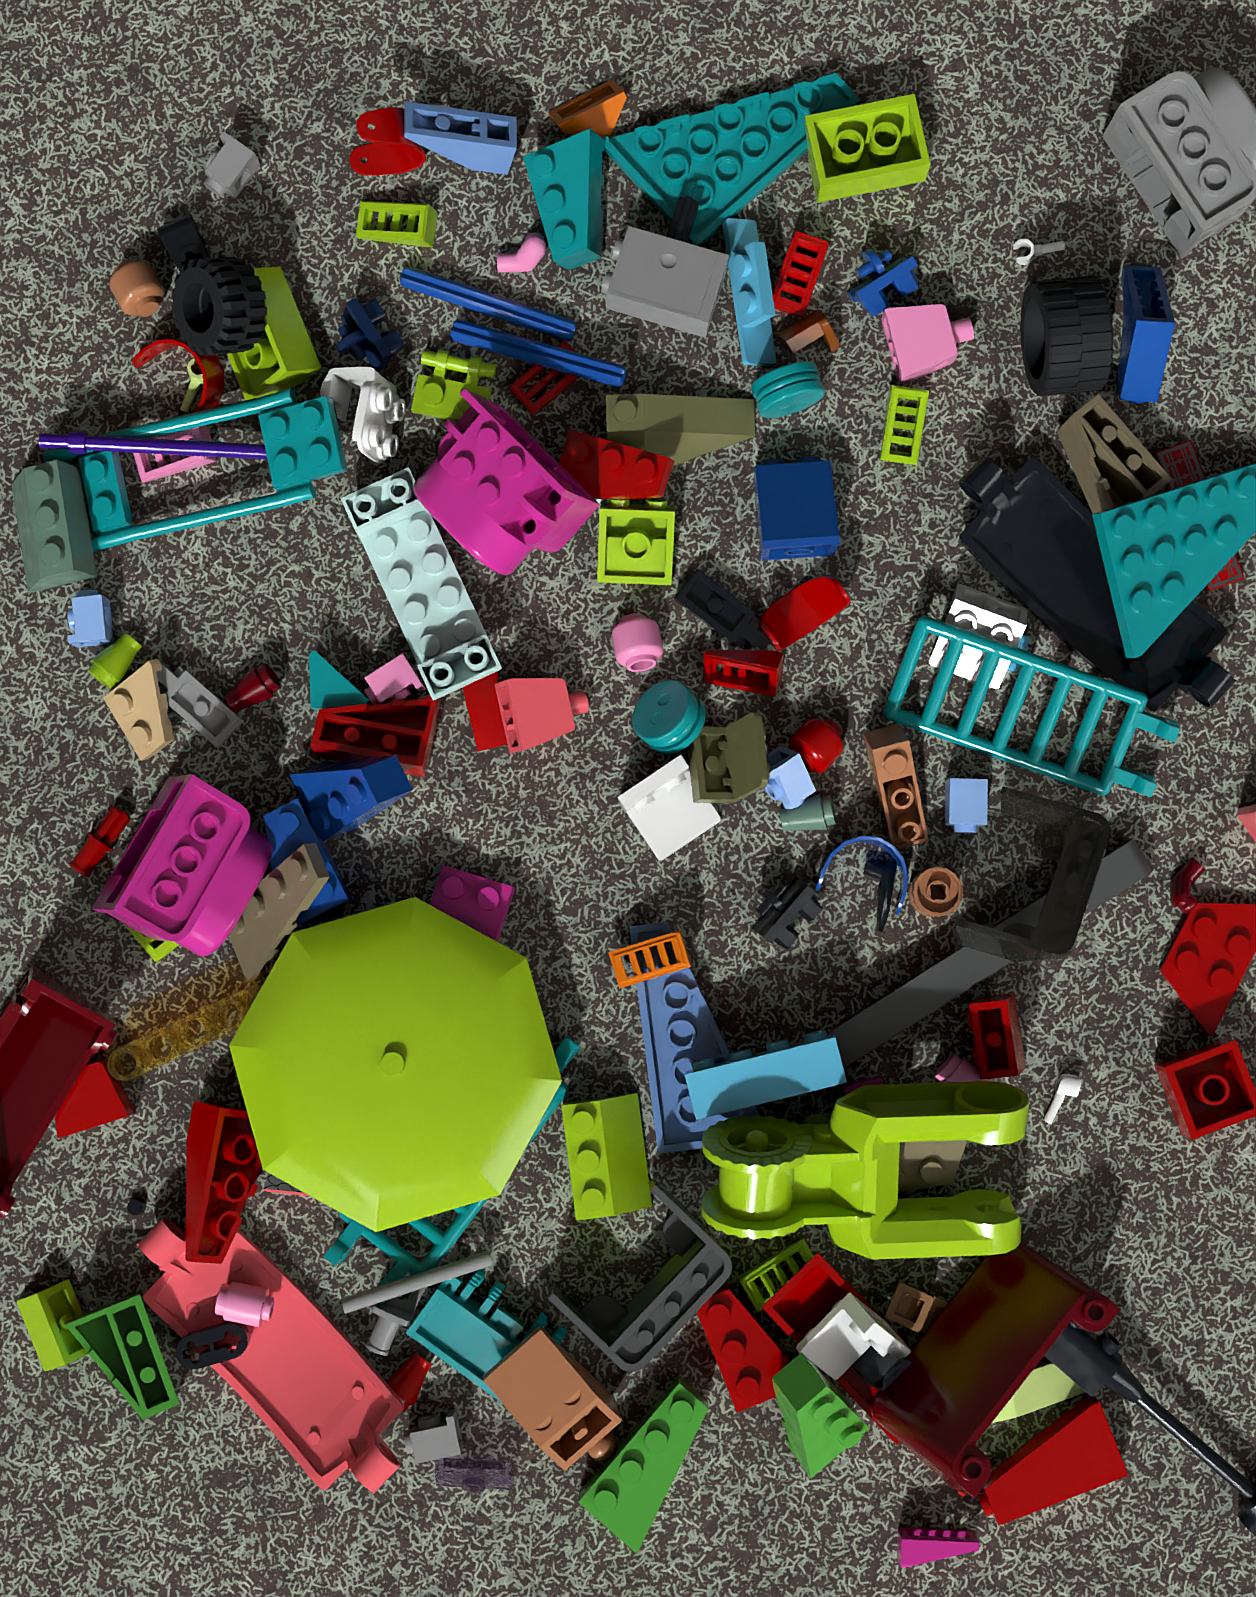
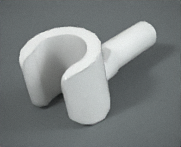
M1020 239L1014 243L1013 249L1026 247L1030 250V254L1025 257L1016 258V262L1020 265H1027L1033 260L1034 256L1065 250L1064 241L1034 245L1028 239Z
M1070 1074L1058 1076L1054 1099L1043 1118L1045 1122L1052 1124L1064 1101L1065 1095L1078 1096L1081 1087V1080L1078 1076Z

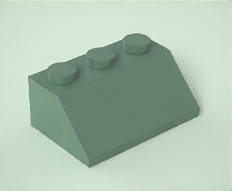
M53 460L24 468L11 485L28 592L34 593L97 577L80 468L60 460Z

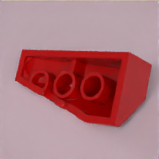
M194 1101L186 1140V1261L222 1264L242 1222L240 1214L249 1196L254 1197L259 1186L255 1182L262 1170V1164L245 1108Z

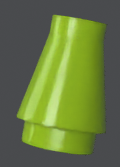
M123 633L118 640L90 660L92 665L87 671L101 684L112 689L116 683L120 684L135 655L142 646L131 636Z

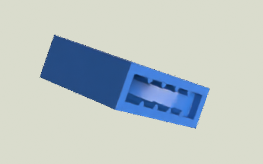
M1123 265L1121 276L1123 328L1116 376L1118 395L1120 400L1133 404L1157 402L1175 320L1161 267Z

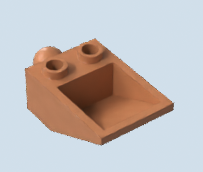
M541 1326L537 1327L482 1376L483 1381L539 1448L564 1471L587 1451L592 1458L598 1461L608 1460L615 1454L617 1440L610 1431L623 1420L614 1396Z

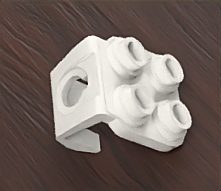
M371 367L330 369L322 383L320 396L332 397L339 420L346 421L352 388L361 389L352 439L357 441L360 452L377 463H382L389 459V457H395L398 452L399 440L397 435L392 434L393 424L396 421L403 420L406 410L404 399L399 398L396 394V386Z

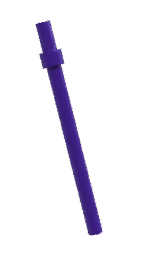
M70 431L69 434H39L40 448L69 449V452L73 454H87V450L267 460L264 444L88 435L86 431Z

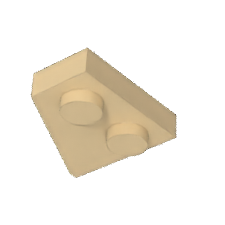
M159 659L146 662L103 697L140 761L151 758L174 740L172 725L167 715L166 693H160L156 673L162 670Z

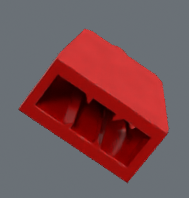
M89 1059L55 1115L58 1138L136 1114L110 1059L92 1064Z

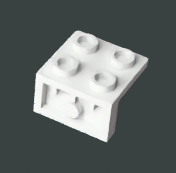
M958 583L952 596L950 611L945 623L1017 648L1027 624L1028 609ZM938 637L929 659L930 665L940 668L950 640ZM964 646L954 674L975 681L986 653ZM1000 658L989 687L994 689L1000 687L1011 661Z
M681 755L618 796V801L660 861L709 830L721 820L711 803H693L689 766Z
M850 1292L837 1302L832 1310L814 1328L809 1330L804 1339L796 1346L799 1353L802 1352L814 1365L834 1380H837L870 1346L883 1357L889 1353L897 1360L907 1357L912 1352L884 1319Z

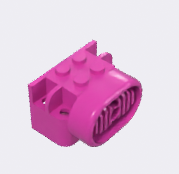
M464 389L460 395L471 406L458 421L451 418L446 420L444 426L449 432L439 444L438 456L413 485V491L425 509L473 557L499 574L510 575L533 549L553 553L563 548L600 504L502 406Z
M193 774L168 777L92 909L113 916L125 923V926L132 930H137L149 938L174 941L198 956L210 955L221 946L240 919L268 868L273 847L267 841L265 835L250 827V815L241 803Z

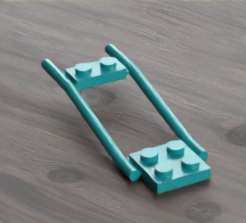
M292 388L242 402L98 435L153 438L260 413L258 417L272 484L277 492L274 494L131 526L133 520L119 452L87 450V454H73L69 452V449H50L43 453L45 462L53 460L63 462L81 457L78 460L92 528L97 535L91 537L93 552L140 539L316 498V490L312 481L348 471L332 397L323 396L295 404L296 395Z

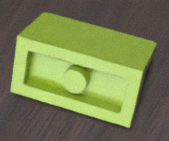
M69 1279L17 1301L18 1308L44 1371L65 1366L88 1354L64 1324L65 1321L83 1314Z

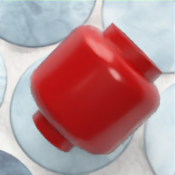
M810 718L789 738L788 748L800 753L808 774L811 772L822 773L836 761L844 750L843 740L840 737L842 731L836 723L829 719L823 721L818 718Z

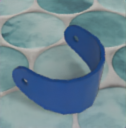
M859 836L842 842L828 853L818 875L815 886L817 891L821 887L826 869L833 856L844 846L857 842L868 843L887 851L896 861L901 874L900 893L894 914L899 915L906 897L909 876L905 860L894 845L880 837Z

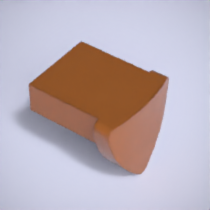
M814 310L777 333L783 347L792 354L820 337L831 353L840 348L839 341L826 315L818 310Z

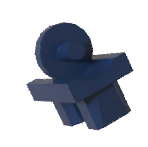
M357 298L346 302L348 309L341 316L344 325L338 328V332L343 339L336 348L340 355L352 353L357 361H361L366 357L372 368L380 372L386 368L389 359L401 351L404 344L403 340L394 329L380 335L375 328V325L383 322L385 317L383 309L376 299L360 304Z

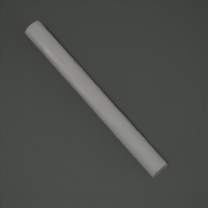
M487 1250L342 1298L341 1303L344 1313L347 1314L492 1266L491 1256Z

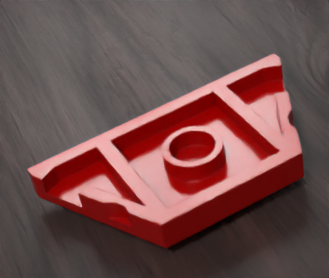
M1197 903L1186 914L1158 969L1167 983L1175 990L1186 1009L1197 1020L1202 1031L1209 1036H1213L1256 952V904Z

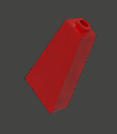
M1095 1396L1084 1398L991 1471L987 1483L982 1488L983 1492L977 1494L986 1517L993 1515L998 1526L1128 1476L1098 1399Z

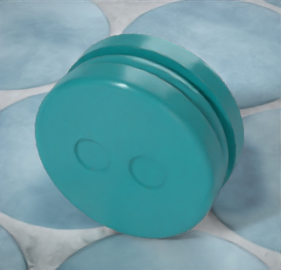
M809 361L795 362L771 370L756 379L751 386L759 414L763 418H779L804 410L820 401L825 395V388L820 381L817 365Z
M664 680L650 687L638 700L632 716L633 729L637 736L656 752L661 754L676 753L688 747L698 737L705 723L706 708L702 699L692 692L686 684L679 680Z

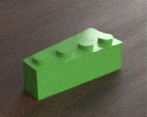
M680 1375L674 1379L618 1445L615 1454L601 1465L579 1491L578 1503L636 1554L709 1409L707 1399Z

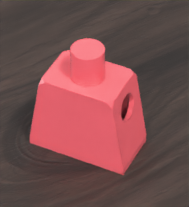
M512 678L495 684L510 754L530 749L574 731L573 715L587 713L589 709L588 698L585 692L568 693L566 682L563 678Z

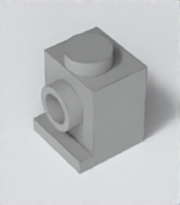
M224 132L220 137L224 144L221 150H215L206 163L207 169L204 172L208 178L205 180L204 185L219 197L226 193L233 199H236L260 166V162L255 152Z
M456 1409L449 1410L446 1419L441 1420L440 1414L428 1415L417 1420L418 1425H414L412 1429L404 1430L406 1451L408 1454H414L415 1464L461 1455L464 1448Z

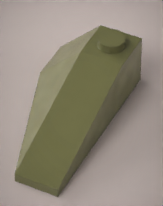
M661 394L606 395L607 440L669 457L675 461L674 465H679L690 461V459L755 437L754 399Z

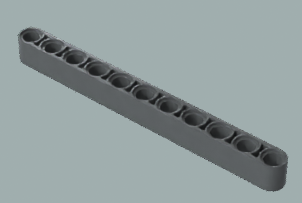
M1134 838L1122 843L1117 850H1111L1088 865L1089 868L1084 871L1080 870L1062 881L1054 890H1048L1032 900L1021 911L1017 910L993 925L994 928L991 930H985L963 944L961 949L956 952L954 950L931 964V968L928 970H922L898 985V989L893 992L890 990L867 1005L868 1008L861 1012L859 1010L835 1025V1029L830 1032L827 1030V1036L832 1034L836 1036L843 1067L845 1068L1152 873L1154 869Z

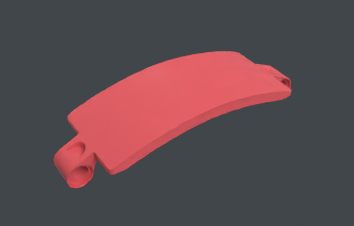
M165 1217L136 1244L152 1262L159 1266L160 1270L165 1271L143 1295V1300L153 1312L182 1338L192 1331L227 1322L222 1315L215 1314L216 1301L222 1284L231 1285L232 1282H238L269 1289V1297L275 1298L270 1321L263 1320L261 1327L244 1324L250 1332V1342L247 1349L237 1358L211 1366L259 1416L320 1489H328L348 1468L356 1479L371 1491L373 1495L400 1467L399 1460L380 1434L404 1410V1404L330 1317L241 1230L238 1229L222 1264L186 1261V1233ZM227 1330L226 1337L223 1340L217 1341V1346L228 1343L232 1346V1349H236L237 1343L242 1338L240 1335L234 1336L231 1330ZM190 1341V1346L199 1355L202 1351L210 1348L209 1344L196 1346L194 1341Z

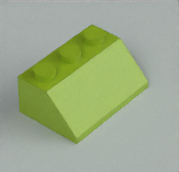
M915 94L806 115L804 117L809 167L817 203L926 181L931 163Z
M281 266L254 268L255 276H259L262 282V291H265L266 295L264 300L265 307H267V316L264 318L266 326L264 331H260L261 339L258 343H254V348L244 352L227 354L245 401L301 384L321 369Z
M638 1093L563 1102L561 1107L576 1221L615 1216L652 1207Z

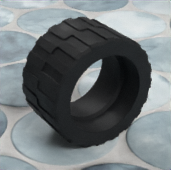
M1095 276L1033 281L1025 290L1020 324L1022 359L1030 388L1037 396L1099 391L1103 389L1109 379L1112 368L1114 340L1112 314L1106 290L1102 282Z

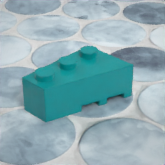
M587 129L523 156L553 261L567 270L602 258L603 210L601 209V187H604L602 152L605 151V139L592 129Z

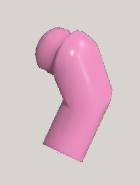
M536 232L530 233L526 236L525 242L517 253L497 254L498 273L528 272L533 270L545 255L547 246L544 237Z

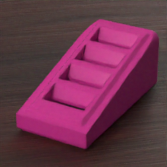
M905 1527L898 1529L897 1560L900 1568L979 1550V1541L972 1530Z

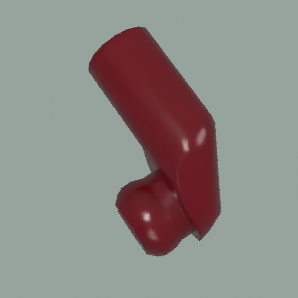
M1190 858L1170 882V903L1174 908L1178 907L1183 913H1189L1197 905V897L1190 893L1191 886L1206 870L1194 858Z

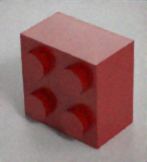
M1223 1038L1154 1064L1181 1136L1194 1140L1256 1116V1090L1236 1040Z

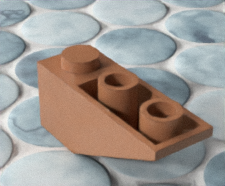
M900 724L863 733L868 761L890 843L896 849L929 841L910 742Z

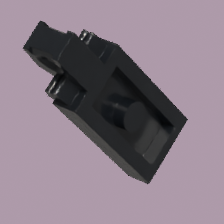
M699 569L695 570L674 597V600L730 644H734L740 649L747 643L755 650H766L771 643L770 639L758 630L760 624L756 613Z

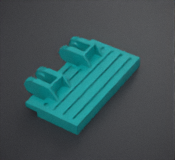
M480 1269L475 1272L459 1296L454 1292L463 1281L461 1277L458 1276L441 1282L406 1334L501 1402L483 1381L482 1376L537 1327L541 1326L544 1328L548 1316L541 1312L522 1339H517L525 1324L500 1306H498L490 1318L486 1316L489 1309L506 1287L500 1281L494 1284L482 1305L469 1297L485 1278L486 1271ZM560 1326L553 1332L551 1337L560 1344L568 1331Z

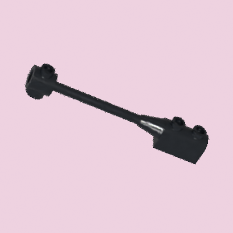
M1071 1320L1044 1356L1091 1397L1105 1386L1142 1408L1243 1495L1240 1502L1241 1511L1237 1515L1243 1525L1256 1536V1482L1252 1484L1145 1391L1143 1385L1122 1360V1355L1118 1353L1122 1345L1110 1332L1105 1330L1098 1336L1095 1332L1080 1328Z

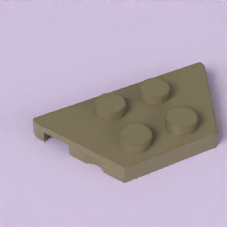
M968 1140L900 1142L898 1193L952 1184Z

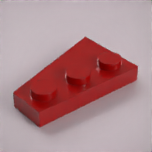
M569 429L558 463L595 500L614 498L625 500L663 497L675 461L669 457Z

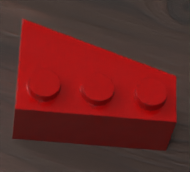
M426 696L427 698L408 701L399 699L391 700V703L367 705L366 703L319 709L310 746L316 757L335 761L347 759L355 761L370 757L396 755L405 774L426 778L441 708L440 700L438 698L433 701L431 696Z

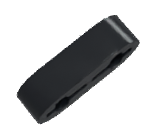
M231 1321L192 1331L186 1334L178 1343L176 1358L184 1368L190 1370L200 1369L237 1358L247 1349L250 1342V1332L244 1324ZM227 1330H231L234 1336L240 1335L242 1338L237 1343L236 1349H232V1346L228 1343L217 1346V1341L223 1340L226 1337ZM190 1341H194L196 1346L206 1344L210 1346L209 1349L201 1352L197 1360H195L193 1354L187 1355L185 1352L190 1346Z

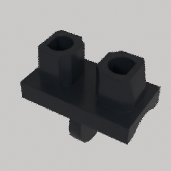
M795 878L788 887L779 882L771 892L761 886L757 893L765 900L756 911L762 917L752 929L771 944L775 942L789 949L798 939L799 935L789 925L797 913L810 922L822 911V906L813 896L816 891L798 878Z

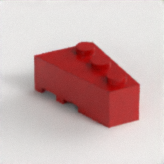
M728 1282L722 1284L697 1311V1314L738 1413L775 1398L772 1377L789 1364L792 1359Z

